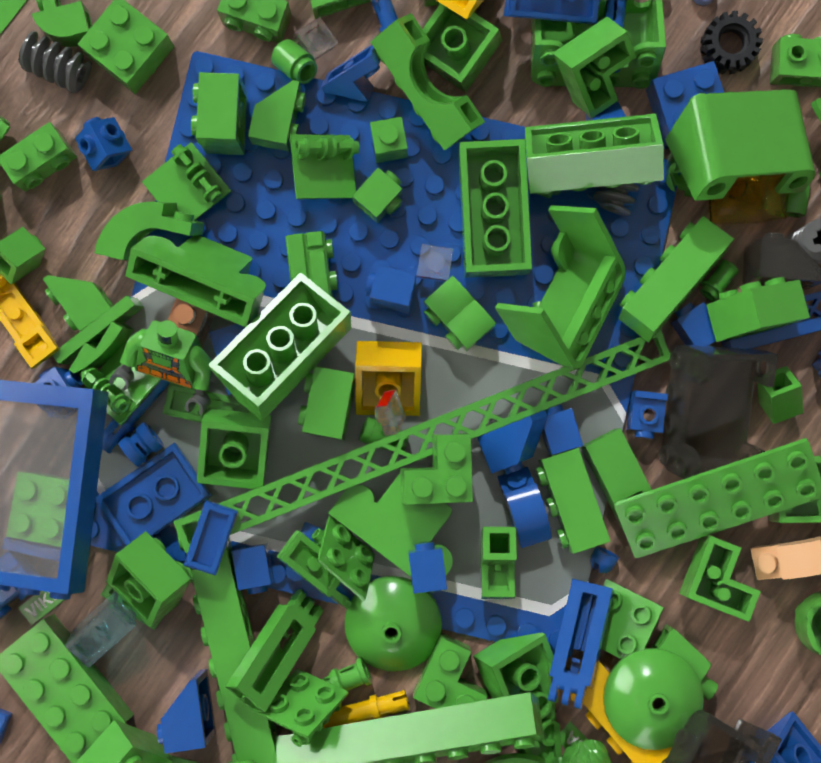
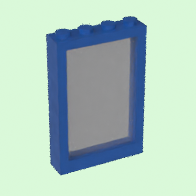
M0 380V591H9L10 587L19 588V593L24 595H40V591L50 592V598L62 600L70 599L71 594L85 591L109 392L87 388Z

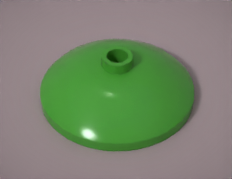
M386 576L369 582L367 597L364 602L354 594L350 600L352 604L345 614V633L352 650L359 658L362 657L365 663L380 670L404 671L418 666L432 654L441 635L442 618L438 604L430 592L414 594L411 579L399 576ZM394 628L398 633L390 636L386 633V630Z
M646 648L626 655L613 667L604 686L603 703L611 726L624 740L639 748L661 750L679 744L694 731L702 715L704 697L701 682L696 672L684 659L667 650ZM656 698H662V707L658 709L653 708V701Z

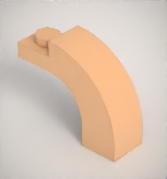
M821 536L750 548L757 580L775 578L785 580L821 574Z

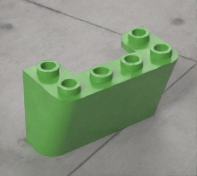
M626 0L624 29L628 31L636 58L621 67L619 72L613 73L609 77L613 87L643 89L649 86L652 79L657 78L666 49L662 0H649L639 3L634 0ZM605 6L603 17H598L597 23L606 17L607 6ZM615 10L614 20H616L617 10ZM531 19V80L542 87L566 86L553 52L595 24Z
M795 90L699 93L689 100L665 139L695 201L723 199L738 177L785 174L774 189L777 194L803 192L815 177V169L798 95ZM717 183H722L719 187L713 190H708L713 185Z

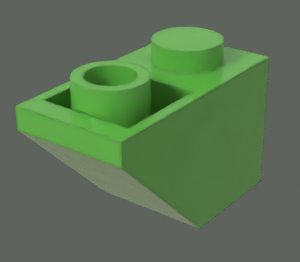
M292 80L254 106L248 134L252 145L290 151V134H299V124L295 122L297 113L303 112L306 100V93H302L299 81Z
M50 275L43 278L48 286L45 290L46 294L55 305L61 304L66 311L63 317L74 331H82L114 306L103 289L93 282Z

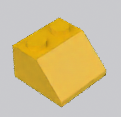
M357 341L355 360L356 415L420 416L422 342ZM395 390L387 406L377 407L385 391Z

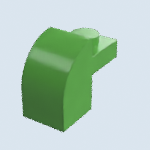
M36 0L40 11L32 13L35 23L51 41L60 42L61 46L77 47L79 41L93 26L90 13L82 1L62 5L60 0Z
M516 527L482 528L480 545L481 599H515Z

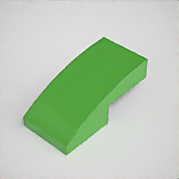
M112 321L99 344L84 343L69 370L80 374L87 367L97 369L106 363L115 351L128 340L134 329L125 323Z

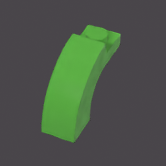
M137 203L121 210L111 218L98 238L94 253L120 260H129L131 247L147 237L151 232L162 229L188 236L203 235L204 222L193 220L194 214L176 211L177 203Z

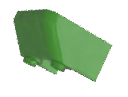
M551 205L548 211L560 231L552 244L551 254L559 269L539 307L497 303L495 309L517 342L564 367L580 368L624 283L625 264L596 208Z

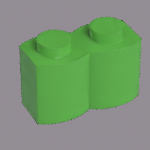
M454 276L450 277L424 301L427 309L423 313L435 326L441 323L449 332L445 337L457 350L462 347L467 352L496 326V322Z

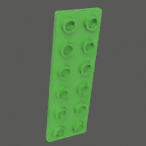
M804 438L615 502L614 507L634 557L640 558L820 499L821 476L808 439Z

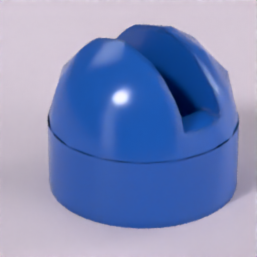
M596 546L591 555L590 562L594 570L599 568V572L604 574L610 572L615 567L619 557L603 547Z

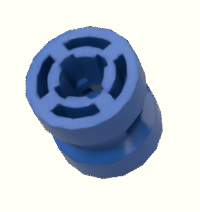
M142 422L137 426L136 432L133 435L125 436L118 442L124 454L137 467L147 461V456L150 453H157L164 447L162 440L146 422Z

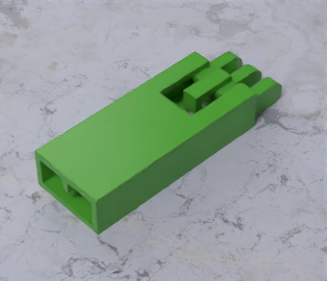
M614 428L581 446V449L622 528L614 503L652 489L621 428Z
M302 589L295 591L287 605H277L225 686L255 712H266L316 631L314 626L323 613V609L319 605L314 606L315 601L310 597H306V593ZM291 628L293 630V633L284 645L283 649H281V644H279V642L281 639H287L289 637L287 633Z

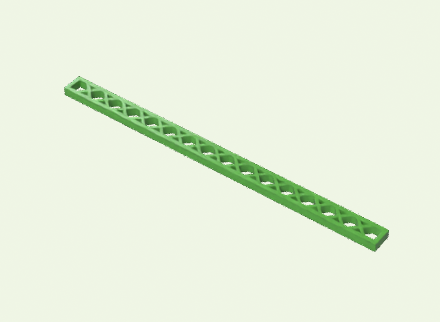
M660 329L653 337L660 354L659 357L654 359L640 355L646 342L640 336L587 357L580 368L561 367L217 503L238 510L237 513L239 515L234 526H232L230 535L433 455V446L427 448L429 442L432 443L431 436L436 425L439 423L453 427L451 434H457L460 430L466 434H471V439L671 360L672 357ZM635 346L634 351L629 350V348ZM619 352L631 357L626 369L623 371L611 366L616 353ZM606 358V360H605L604 363L601 362V361H598V360H601V359ZM592 364L601 368L596 382L592 383L581 378L586 365ZM577 369L575 375L572 374V373H569V372H571V371ZM608 372L613 374L611 376L606 377ZM558 376L572 380L566 394L562 395L552 390ZM547 381L546 386L540 385V383ZM578 384L584 385L577 389ZM532 387L543 392L538 405L531 406L522 402L528 388ZM515 393H518L517 396H516V399L513 398V397H510V395H513V394H515ZM549 395L555 397L547 401ZM503 399L513 404L508 417L501 418L492 414L497 400ZM488 404L486 411L480 408ZM519 407L525 409V410L520 411V412L517 413ZM474 411L483 415L478 429L471 430L462 426L467 412ZM458 416L456 423L449 420ZM489 418L495 421L487 425ZM428 428L426 435L419 432ZM409 435L424 439L419 451L415 454L401 450L405 438ZM398 440L395 447L389 445V443ZM381 446L393 451L389 463L382 467L370 462L375 449ZM368 452L365 459L358 457L359 455ZM398 454L405 456V458L396 461ZM348 459H353L363 464L358 476L352 479L339 474L344 462ZM337 464L335 471L328 469V467ZM368 466L375 469L365 473ZM318 471L332 476L327 489L322 491L308 486L313 474ZM306 477L304 484L299 481H296L298 479ZM337 478L344 481L342 483L334 485ZM288 483L301 488L297 500L292 503L277 498L282 486ZM275 489L273 496L265 493ZM306 491L313 493L312 495L304 497ZM260 496L270 501L264 514L257 515L246 510L251 498ZM245 501L242 508L235 506V504ZM275 503L282 506L272 510ZM202 510L173 521L185 553L188 552L191 543L183 525L194 520L198 522ZM243 516L251 518L249 520L241 522Z

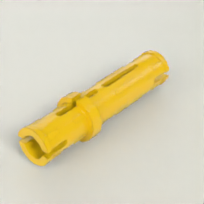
M403 689L399 692L380 697L374 694L369 696L368 700L342 706L339 711H335L331 715L329 722L323 725V728L379 719L390 714L409 711L410 705L407 703L409 701L406 690Z

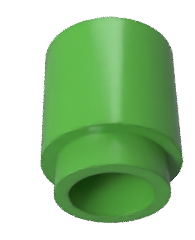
M286 39L274 47L271 57L272 64L289 79L306 84L315 77L317 64L314 57L296 42Z

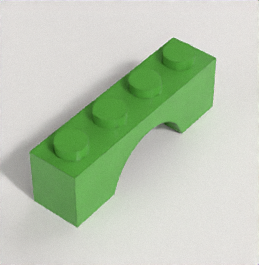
M410 13L396 19L370 43L376 50L379 60L387 66L394 76L396 85L405 92L411 101L415 113L424 120L430 129L433 139L441 145L443 150H446L485 121L467 95H446L435 88L430 82L424 65L425 51L430 39L413 14Z

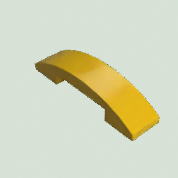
M0 274V321L15 340L14 345L28 365L35 369L56 353L59 347L38 313L15 283L11 285Z

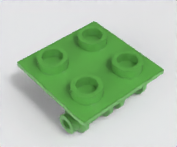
M290 134L296 199H353L352 196L356 192L353 155L359 153V142L354 141L350 135Z
M192 142L185 147L181 144L177 145L171 151L174 156L142 181L158 202L177 203L176 211L194 214L193 220L198 219L231 192Z
M126 342L115 351L100 370L87 367L80 373L81 381L85 385L84 388L109 392L107 413L121 426L161 381L159 378L136 371L134 367L131 368L134 373V379L126 390L123 391L125 381L120 377H117L112 386L110 385V377L119 366H122L120 359Z
M330 515L328 516L325 529L318 528L311 536L314 543L320 547L317 562L364 602L367 597L375 554L372 553L367 545L362 544L344 525L340 524Z
M606 579L603 586L613 588L614 596L601 649L622 659L634 651L646 648L664 607Z
M297 668L284 681L266 712L256 713L293 731L292 742L296 746L301 747L302 745H308L315 731H321L323 725L329 722L331 715L341 709V703L349 692Z

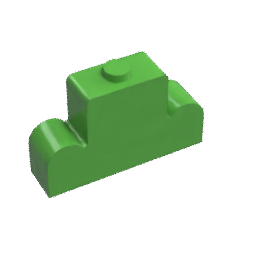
M200 235L192 236L179 247H176L172 241L163 237L148 236L131 247L125 277L245 328L258 316L266 284L262 279L249 274L253 260L252 257Z
M400 473L378 502L375 501L374 493L369 487L357 484L344 491L328 514L411 577L409 551L415 550L414 544L431 542L452 514V508L446 503L405 505L401 502ZM434 543L435 548L442 547L445 575H447L453 565L451 552L445 545Z

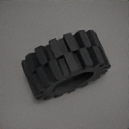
M732 11L730 15H728V12L722 13L719 18L717 16L712 20L701 37L700 43L703 44L700 47V52H705L704 62L714 61L716 67L720 68L719 73L724 74L727 70H729V75L735 74L738 70L740 72L752 63L761 50L759 48L763 43V38H759V35L762 33L761 28L755 29L754 26L757 21L754 18L750 22L746 19L749 15L743 13L741 17L738 16V11ZM727 32L737 34L742 40L741 51L735 54L725 52L720 46L721 35Z

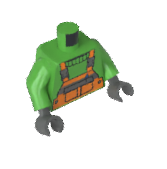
M154 320L148 329H141L129 337L120 359L122 366L115 370L110 377L109 383L112 386L117 377H120L125 381L123 391L126 390L134 379V373L131 368L135 367V370L192 390L196 389L195 394L186 402L185 409L187 412H191L197 403L200 407L199 415H201L211 404V399L205 391L209 390L212 371L208 365L212 360L201 348L198 336L195 333L178 328L174 322L169 320L162 322Z

